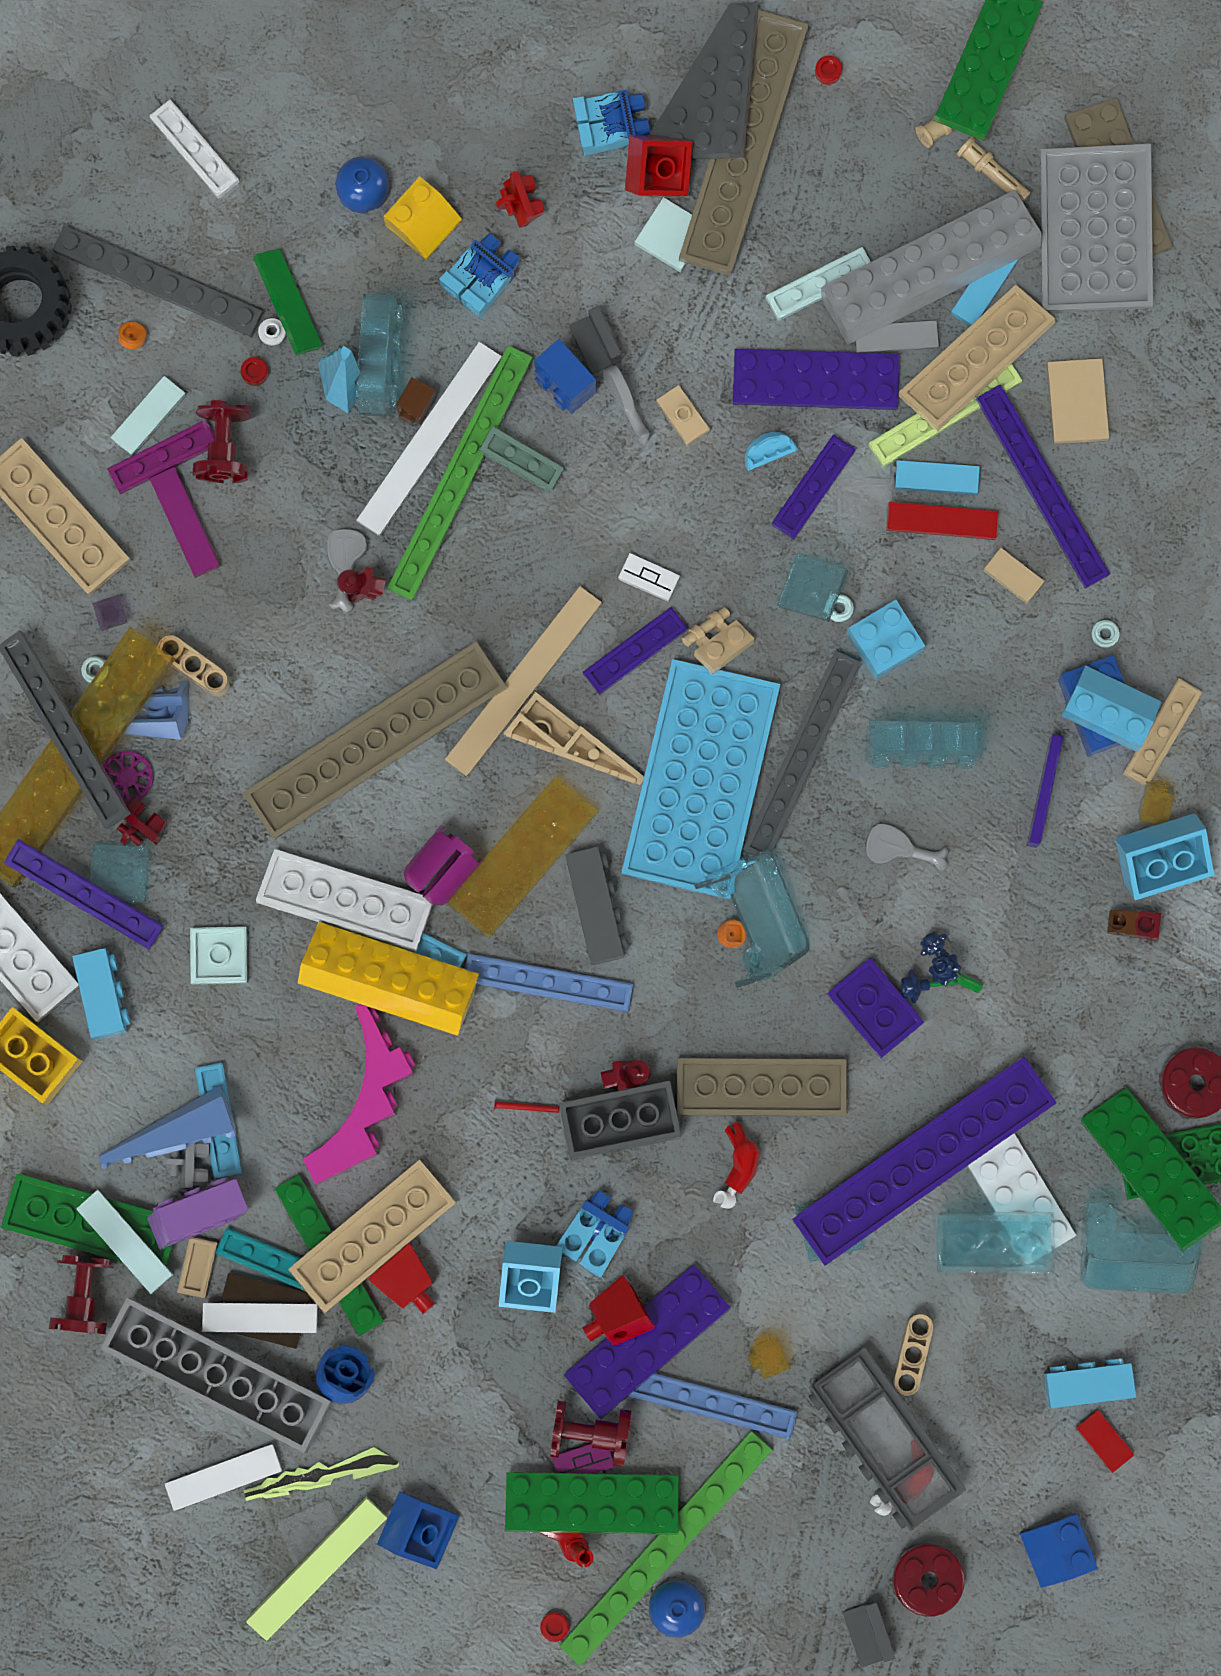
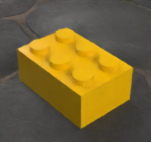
M12 1007L0 1021V1071L39 1102L48 1106L83 1061L20 1011Z

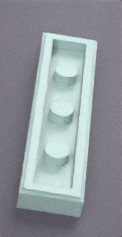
M863 247L767 294L766 300L777 320L780 321L822 300L821 287L871 261Z
M99 1190L77 1208L78 1212L150 1294H153L173 1276L170 1270Z

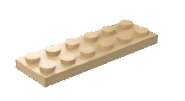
M1014 285L900 390L899 397L935 430L939 431L1055 324V318L1021 288Z
M22 438L0 456V497L88 596L92 595L131 561Z
M418 1160L291 1266L288 1271L325 1314L448 1211L456 1202L425 1165Z

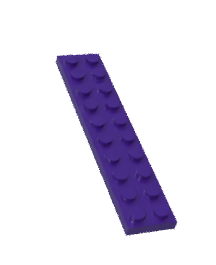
M1023 1057L792 1220L820 1261L826 1266L1054 1106L1057 1102L1025 1057Z

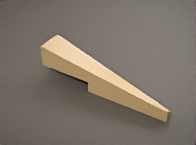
M537 692L531 696L503 733L506 737L628 782L641 785L644 780L643 775L583 727L575 724Z

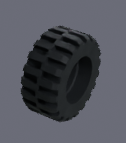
M6 246V251L0 253V289L13 281H30L40 288L42 300L37 311L24 321L9 323L0 320V353L5 354L7 351L11 356L20 357L21 352H26L30 356L36 354L35 349L41 347L43 351L49 348L48 341L52 338L57 341L61 337L59 330L61 327L66 328L69 322L67 314L71 313L72 305L69 301L71 295L58 267L52 260H48L45 254L40 251L33 253L30 247L22 246L21 251H18L15 246Z

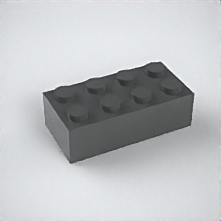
M670 1081L559 1103L570 1161L681 1138Z

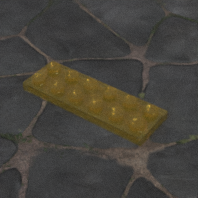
M555 776L483 859L484 861L447 904L490 939L598 814V811Z

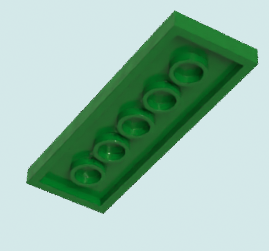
M985 0L934 118L935 122L982 141L985 140L1041 10L1042 1Z
M1127 1088L1081 1119L1082 1125L1182 1252L1221 1226L1220 1204Z
M16 1174L1 1224L2 1229L122 1262L77 1210L92 1194ZM107 1199L167 1267L173 1245L161 1250L159 1249L147 1219L154 1211Z
M506 1472L505 1532L677 1535L678 1476Z

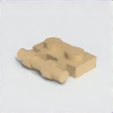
M725 607L718 612L713 611L710 613L706 621L699 626L694 625L688 630V634L682 638L683 643L687 647L693 643L699 646L695 650L694 656L712 675L753 645L755 639L737 620L730 625L724 622L730 616V612ZM714 629L718 634L709 640L705 634Z

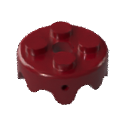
M1196 1047L1184 1049L1174 1054L1164 1065L1159 1075V1084L1166 1105L1186 1119L1204 1118L1218 1112L1221 1109V1057L1213 1051ZM1192 1075H1199L1203 1078L1204 1087L1200 1091L1193 1090L1190 1087L1189 1079Z
M921 1543L907 1549L897 1558L893 1571L892 1586L898 1600L906 1609L920 1616L935 1617L950 1611L959 1602L965 1586V1575L961 1563L951 1551L937 1544ZM933 1572L936 1575L937 1583L933 1588L927 1589L922 1586L921 1577L924 1573Z

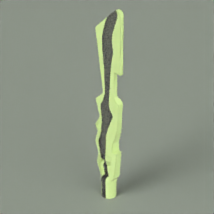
M373 1447L329 1468L318 1462L308 1470L297 1468L295 1472L284 1471L278 1478H267L261 1485L245 1489L244 1495L246 1501L262 1497L272 1498L290 1495L289 1491L295 1489L309 1490L329 1486L333 1479L353 1474V1479L394 1469L399 1466V1462Z

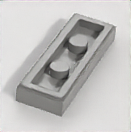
M937 320L888 324L856 340V353L938 350Z

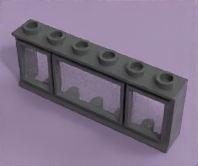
M865 1347L812 1386H809L812 1392L808 1396L817 1410L823 1408L829 1416L825 1419L826 1423L834 1434L838 1431L845 1439L841 1444L852 1458L856 1455L861 1461L862 1465L858 1468L867 1481L873 1478L879 1488L875 1492L884 1505L890 1502L896 1512L892 1516L901 1529L907 1526L909 1531L913 1530L966 1492L965 1486Z

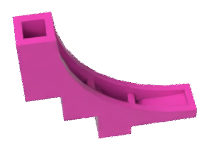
M362 1004L355 1006L363 1028L366 1047L365 1074L361 1091L351 1114L339 1131L321 1148L303 1158L316 1185L378 1155L375 1149L380 1147L374 1133H367L366 1129L396 1115L393 1108L398 1105L391 1091L385 1093L384 1089L414 1075L411 1068L415 1066V1063L409 1051L403 1053L399 1047L390 1052L388 1048L392 1047L393 1044L386 1031L380 1033L376 1023L381 1020L376 1010Z

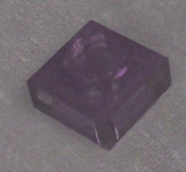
M119 595L92 603L101 631L128 623Z

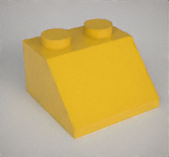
M420 176L384 215L385 226L425 260L435 252L462 221V218L445 198Z

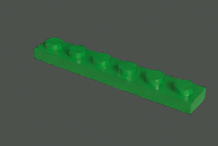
M300 1175L274 1188L276 1195L309 1251L332 1233ZM362 1283L338 1302L358 1337L384 1322Z

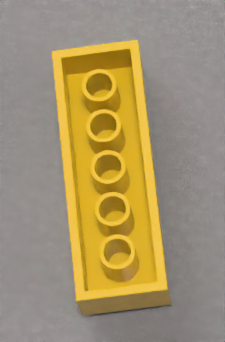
M318 922L301 962L298 984L458 1036L474 996L479 974Z

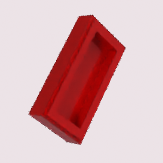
M1096 1410L1075 1427L1111 1473H1114L1134 1456L1133 1452L1099 1410Z

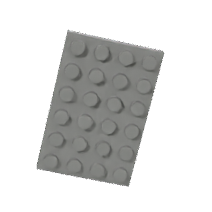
M1151 144L1041 149L1042 308L1048 313L1153 308Z

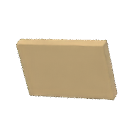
M1102 358L1047 362L1053 444L1108 441L1109 430Z

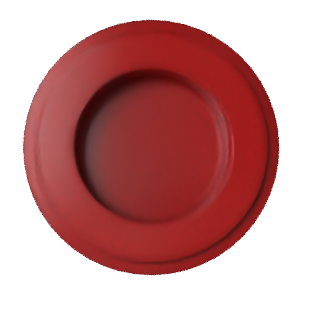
M824 56L817 61L815 76L819 82L831 85L840 79L842 64L836 57Z
M250 357L241 365V376L248 385L259 386L267 380L269 370L267 364L261 358Z
M551 1612L543 1617L540 1630L545 1639L551 1642H558L568 1634L569 1623L563 1614Z

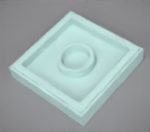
M663 197L635 240L634 245L681 273L687 263L679 261V255L692 214Z
M247 927L190 928L192 985L248 983Z

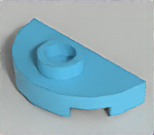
M769 432L762 434L754 439L747 448L744 457L745 467L748 471L795 452L798 448L794 441L784 433Z

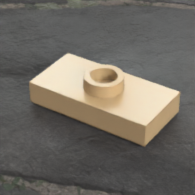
M679 385L656 400L657 405L686 446L710 431Z

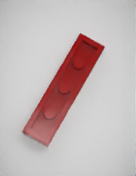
M889 502L887 506L886 531L995 540L997 538L998 511Z

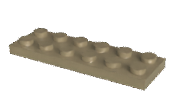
M1117 98L1065 115L1064 119L1075 147L1134 144ZM1152 193L1154 256L1171 250L1172 244Z
M677 1058V1115L846 1116V1059Z

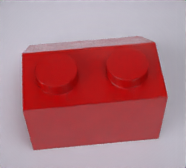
M629 135L625 190L638 196H688L693 141L658 136Z

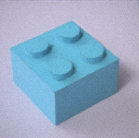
M897 600L892 601L852 625L847 631V636L875 680L923 653L925 648L923 641Z
M506 1241L499 1307L555 1313L562 1247Z

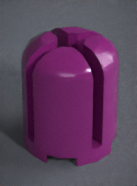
M443 825L438 827L404 870V878L407 884L416 892H420L425 887L421 895L429 903L439 906L447 904L484 861L482 858L476 861L471 857L474 851L457 836H453L451 833L446 836L441 832L445 828Z

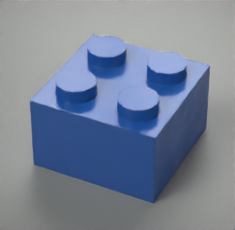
M560 339L534 360V373L537 376L535 381L544 391L547 389L551 391L555 396L553 401L562 411L567 409L572 415L596 394V379Z

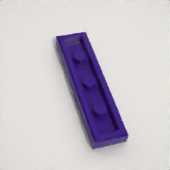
M832 435L771 525L794 540L847 465L856 449L835 435Z
M670 607L583 671V675L596 692L601 695L688 631V628L673 608Z
M1052 734L1049 739L1026 845L1036 848L1041 843L1063 741L1062 736Z

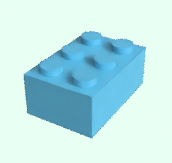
M1195 813L1115 838L1124 885L1134 900L1214 876L1206 828Z

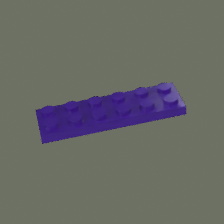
M735 349L733 405L897 410L899 354Z
M692 1265L644 1306L655 1326L654 1329L618 1345H612L606 1338L564 1374L566 1379L600 1420L731 1309L695 1265Z

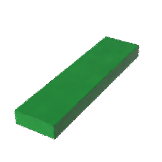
M280 248L256 254L253 260L295 355L319 350L322 346Z

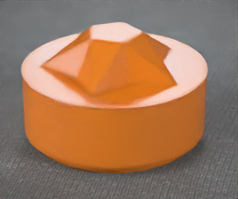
M130 321L120 326L118 341L123 347L138 349L144 345L146 330L141 324Z
M738 920L724 921L718 927V940L726 948L739 947L746 940V928Z

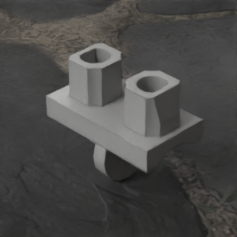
M199 1141L189 1145L187 1149L181 1150V1159H179V1151L171 1152V1159H162V1165L170 1166L171 1177H178L180 1166V1189H191L193 1186L208 1183V1169H194V1158H208L209 1143L204 1144L203 1141Z

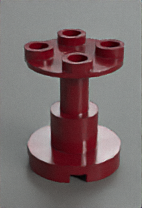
M222 400L210 401V406H197L196 413L198 416L215 421L214 442L208 443L207 460L194 462L192 475H196L198 480L211 483H224V480L233 478L232 483L247 481L248 467L242 463L235 462L236 445L230 442L232 422H242L251 419V407L247 405L227 406V402Z
M63 1255L62 1260H57V1263L77 1266L73 1296H67L65 1317H50L49 1329H58V1324H60V1330L95 1334V1328H97L98 1334L106 1335L107 1323L93 1322L96 1299L90 1298L93 1268L114 1269V1266L109 1265V1259L91 1258V1263H83L80 1256Z
M558 1400L550 1457L559 1458L561 1439L592 1442L593 1449L614 1451L613 1466L624 1467L632 1410L620 1409L618 1423L596 1420L595 1425L564 1421L566 1401Z

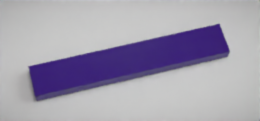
M21 839L17 840L4 861V864L147 949L151 948L164 926L162 923Z

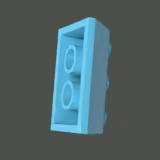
M1085 665L1061 716L1138 752L1154 723L1161 701Z

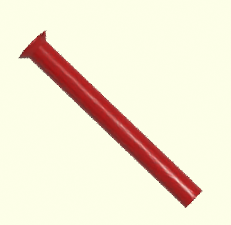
M496 1100L494 1102V1110L498 1108L559 1113V1106L498 1102Z

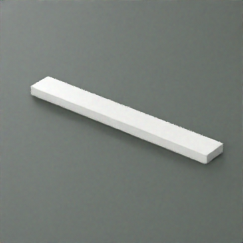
M480 342L477 344L356 520L357 523L379 537L382 535L498 366L502 358L501 355Z

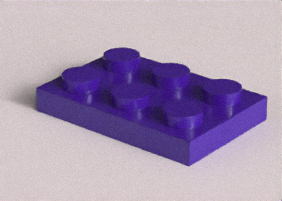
M871 958L827 993L828 997L880 1059L924 1024V1021Z

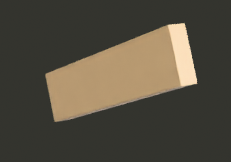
M1178 678L1156 715L1143 746L1138 752L1134 753L1122 774L1144 787H1148L1203 693L1202 691Z

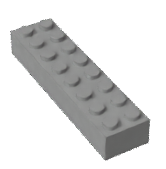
M1013 190L821 287L822 302L847 345L1041 248L1042 233L1017 192Z
M126 1298L101 1347V1350L303 1453L308 1451L332 1404L323 1395L132 1298Z

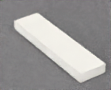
M168 100L149 115L151 121L218 199L239 183L236 175L171 100Z
M203 1303L202 1332L317 1333L318 1305Z
M271 1444L165 1483V1487L175 1511L283 1470L275 1447Z

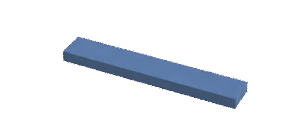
M468 954L465 966L466 970L479 974L476 985L628 1012L633 989V984L473 954Z
M659 1374L652 1375L629 1395L630 1397L791 1439L797 1411Z

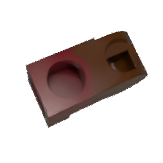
M1110 910L1107 933L1158 942L1161 913Z

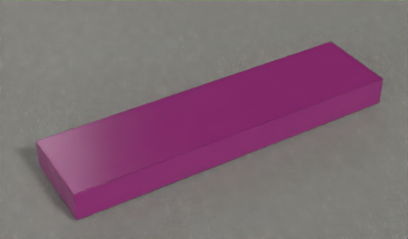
M205 419L107 468L121 495L149 481V478L173 467L175 468L207 452L208 443L214 442V435Z
M173 467L149 478L194 577L197 578L219 568L220 565L175 468Z

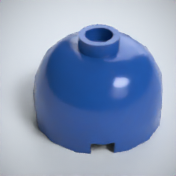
M363 156L352 158L345 162L339 169L335 182L337 196L343 206L352 212L362 214L368 213V211L375 208H380L387 200L390 191L388 174L383 166L373 158Z
M340 1345L339 1348L328 1349L318 1362L315 1375L318 1389L322 1395L331 1402L338 1404H349L361 1399L374 1380L375 1372L373 1368L371 1370L368 1364L369 1358L359 1349L348 1345Z
M673 1579L661 1583L653 1591L649 1600V1615L652 1624L659 1632L669 1637L682 1638L692 1634L700 1627L705 1617V1602L702 1593L694 1584L686 1580Z

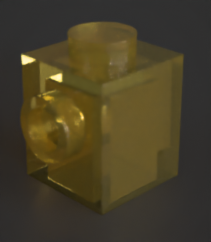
M1163 780L1146 781L1138 811L1139 820L1154 824L1168 822L1175 796L1174 787Z
M770 1334L754 1340L755 1346L750 1347L752 1353L747 1356L753 1370L759 1369L762 1379H767L790 1369L778 1337L771 1339Z

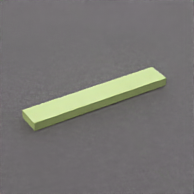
M1010 364L939 431L935 430L917 413L872 440L868 445L882 467H885L980 409L976 401L978 396L1000 384L1006 393L1021 384L1022 379L1013 365Z
M366 1496L246 1618V1623L267 1641L387 1519V1515Z

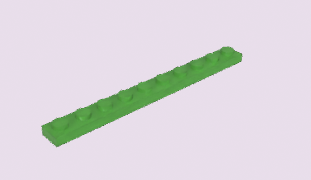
M507 346L387 587L389 591L413 602L485 457L478 450L490 428L493 426L499 429L533 360L532 356Z
M750 1431L678 1512V1534L658 1535L559 1647L581 1666L773 1450Z

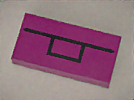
M592 1444L560 1453L559 1458L552 1457L557 1473L594 1474L615 1467L613 1466L611 1452L593 1449Z

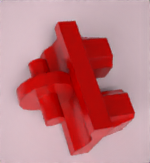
M515 171L509 174L510 178L504 181V188L500 190L502 198L496 201V206L499 210L506 209L508 216L515 215L518 226L521 228L526 227L532 219L541 216L544 212V207L540 199L531 201L528 199L527 194L533 193L535 190V182L532 175L520 176L519 172Z

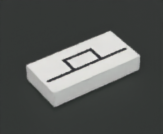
M629 553L618 580L669 602L680 575Z

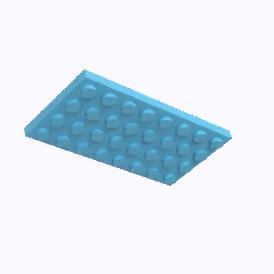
M672 659L621 875L730 900L780 684L718 670L712 675L705 666Z

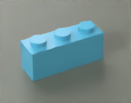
M104 948L72 956L90 1037L93 1040L127 1033L126 1025L130 1024V1018L127 1008L122 1009L120 998L124 997L121 982H116L114 971L118 970L115 955L110 954Z
M1123 1358L1106 1360L1107 1366L1095 1367V1362L1080 1363L1077 1370L1067 1371V1365L1050 1367V1373L1043 1374L1048 1408L1136 1398L1132 1364H1124Z

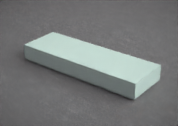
M164 376L110 438L131 456L135 455L186 396L185 392Z

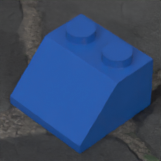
M399 1491L377 1545L397 1556L437 1569L459 1519V1515Z
M1070 1513L1019 1533L1041 1588L1068 1581L1098 1569L1078 1516L1075 1513Z

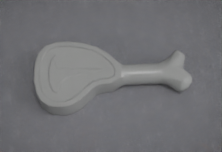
M611 366L603 371L605 384L626 414L636 433L638 442L646 444L650 433L644 427L634 408V402L623 375L617 366Z
M335 530L327 539L328 559L338 575L345 570H353L354 564L364 556L367 549V541L363 534L354 530ZM338 588L337 596L329 603V606L332 609L341 608L345 613H348L352 610L353 605L348 599V594L341 592Z
M877 824L868 834L865 851L867 858L875 864H886L895 858H915L933 863L939 871L945 870L948 867L945 858L949 852L946 847L936 852L914 847L903 832L886 824Z

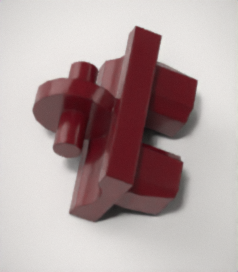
M365 567L358 572L354 570L341 572L337 578V586L341 592L351 594L349 601L357 603L363 598L374 600L376 596H381L386 579L372 576L374 569Z
M133 797L125 804L131 814L124 818L131 827L128 828L123 823L117 827V830L123 834L120 843L126 846L132 841L137 846H140L143 839L137 835L139 831L157 846L162 840L159 835L167 823L156 813L145 824L141 822L138 817L147 807L136 797Z
M642 1060L616 1061L612 1063L613 1069L601 1072L604 1088L613 1087V1089L618 1088V1090L641 1087L640 1084L646 1083L651 1075L649 1065Z

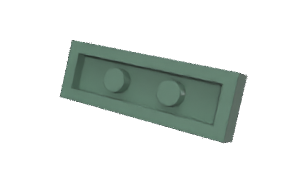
M493 426L488 431L478 450L479 453L548 493L553 489L563 470L562 466Z

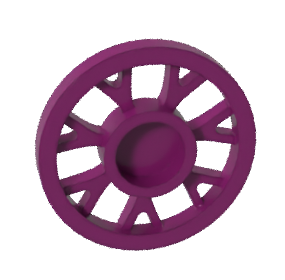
M123 751L112 755L104 763L105 771L107 769L110 771L107 773L108 776H115L116 782L113 783L115 788L118 785L124 788L121 794L124 803L132 799L129 796L128 789L136 787L139 795L135 797L138 800L145 797L151 789L153 783L152 768L148 761L140 754ZM124 756L132 757L131 766L123 765ZM114 760L120 765L117 772L108 767ZM142 761L146 769L137 773L134 767ZM138 777L148 778L146 787L137 784Z

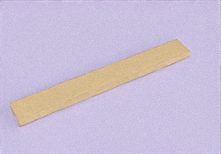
M581 586L576 590L504 684L507 689L491 699L445 758L448 764L465 777L470 775L602 605L601 601Z

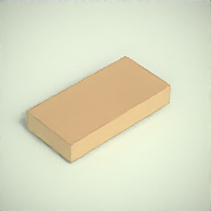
M1002 548L998 550L983 570L1026 604L1044 583V580Z
M194 1237L189 1238L177 1293L206 1298L218 1246L217 1242Z

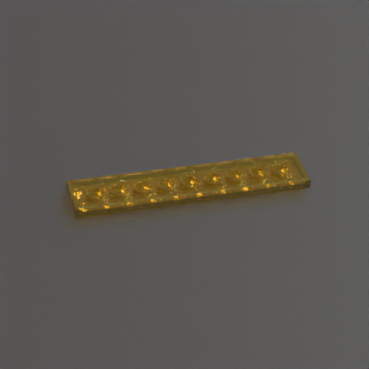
M129 627L71 710L73 717L101 764L106 760L176 659L132 627ZM52 739L0 812V878L14 888L18 886L24 875L4 864V861L17 840L21 839L37 850L42 851L83 792Z

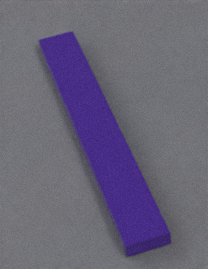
M1001 384L976 398L978 405L1083 587L1086 589L1110 575L1109 571Z

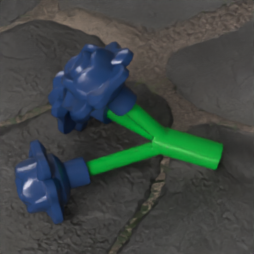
M934 931L927 934L920 942L923 948L920 953L922 956L934 954L936 956L932 959L933 965L929 967L933 981L929 982L928 979L920 980L914 974L913 969L908 972V977L901 979L902 994L904 997L910 998L912 1003L918 1001L921 991L930 990V987L959 984L976 993L982 990L983 984L960 972L961 966L957 962V956L955 954L950 955L943 948L945 945L944 940L947 937L945 933L939 935Z

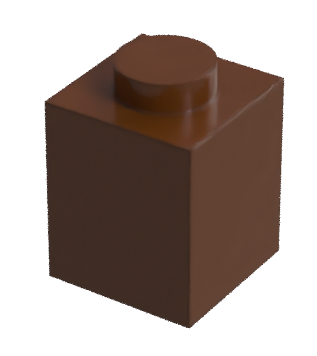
M411 377L395 405L397 412L400 413L398 416L407 423L413 424V422L421 425L437 398L436 390Z

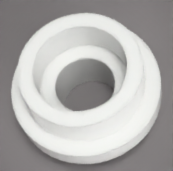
M275 318L266 319L259 326L258 334L264 344L275 346L285 339L286 333L280 320ZM274 327L277 329V332L274 335H269L267 330Z

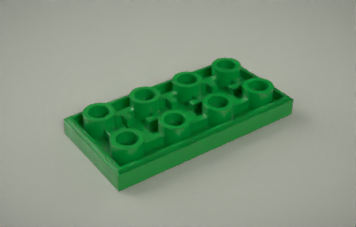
M1221 1124L1165 1135L1204 1185L1221 1182ZM1122 1176L1127 1200L1140 1198Z

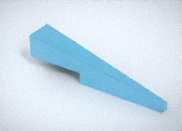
M343 346L337 351L331 352L328 356L321 358L318 365L325 399L346 413H349L360 397L355 384L360 370L352 351Z

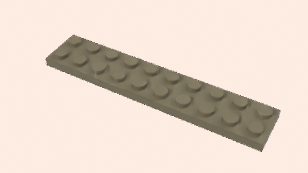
M758 10L744 158H715L709 160L679 255V261L728 276L732 275L809 24Z
M476 641L243 792L272 839L275 840L503 692L507 687Z

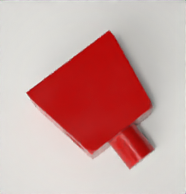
M407 1244L368 1278L374 1286L402 1309H405L413 1302L419 1311L425 1314L436 1304L426 1292L434 1282L411 1244Z
M624 1275L590 1302L589 1307L595 1319L582 1327L590 1342L604 1334L612 1345H618L655 1328L634 1287Z

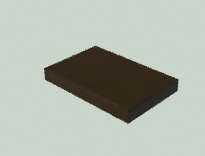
M228 1273L220 1303L309 1304L310 1296L307 1292ZM230 1332L297 1349L301 1333Z

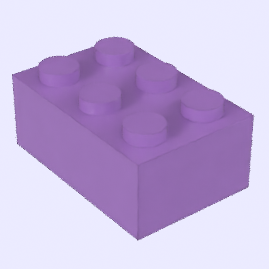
M225 1177L212 1182L211 1186L206 1187L203 1192H201L200 1188H196L186 1192L177 1202H175L174 1198H170L157 1204L158 1206L153 1208L154 1212L147 1219L159 1249L161 1250L235 1221L249 1211L237 1180L234 1179L228 1182Z

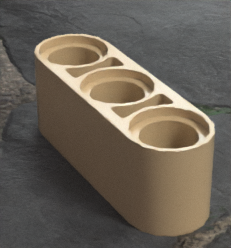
M168 635L160 640L158 651L167 664L214 697L223 696L228 692L230 681L221 668L178 637ZM176 644L179 646V650L174 656L165 655V650L169 645ZM198 660L201 662V667L198 671L189 672L187 670V666L191 661ZM215 676L223 678V684L219 688L209 686L210 680Z
M924 1314L911 1316L905 1325L892 1379V1386L900 1395H913L920 1386L933 1333L932 1320ZM916 1319L924 1320L927 1325V1330L923 1335H917L912 1330V1324ZM909 1347H916L920 1352V1358L916 1363H910L906 1360L905 1352ZM905 1374L913 1379V1386L908 1391L901 1390L898 1385L899 1378Z

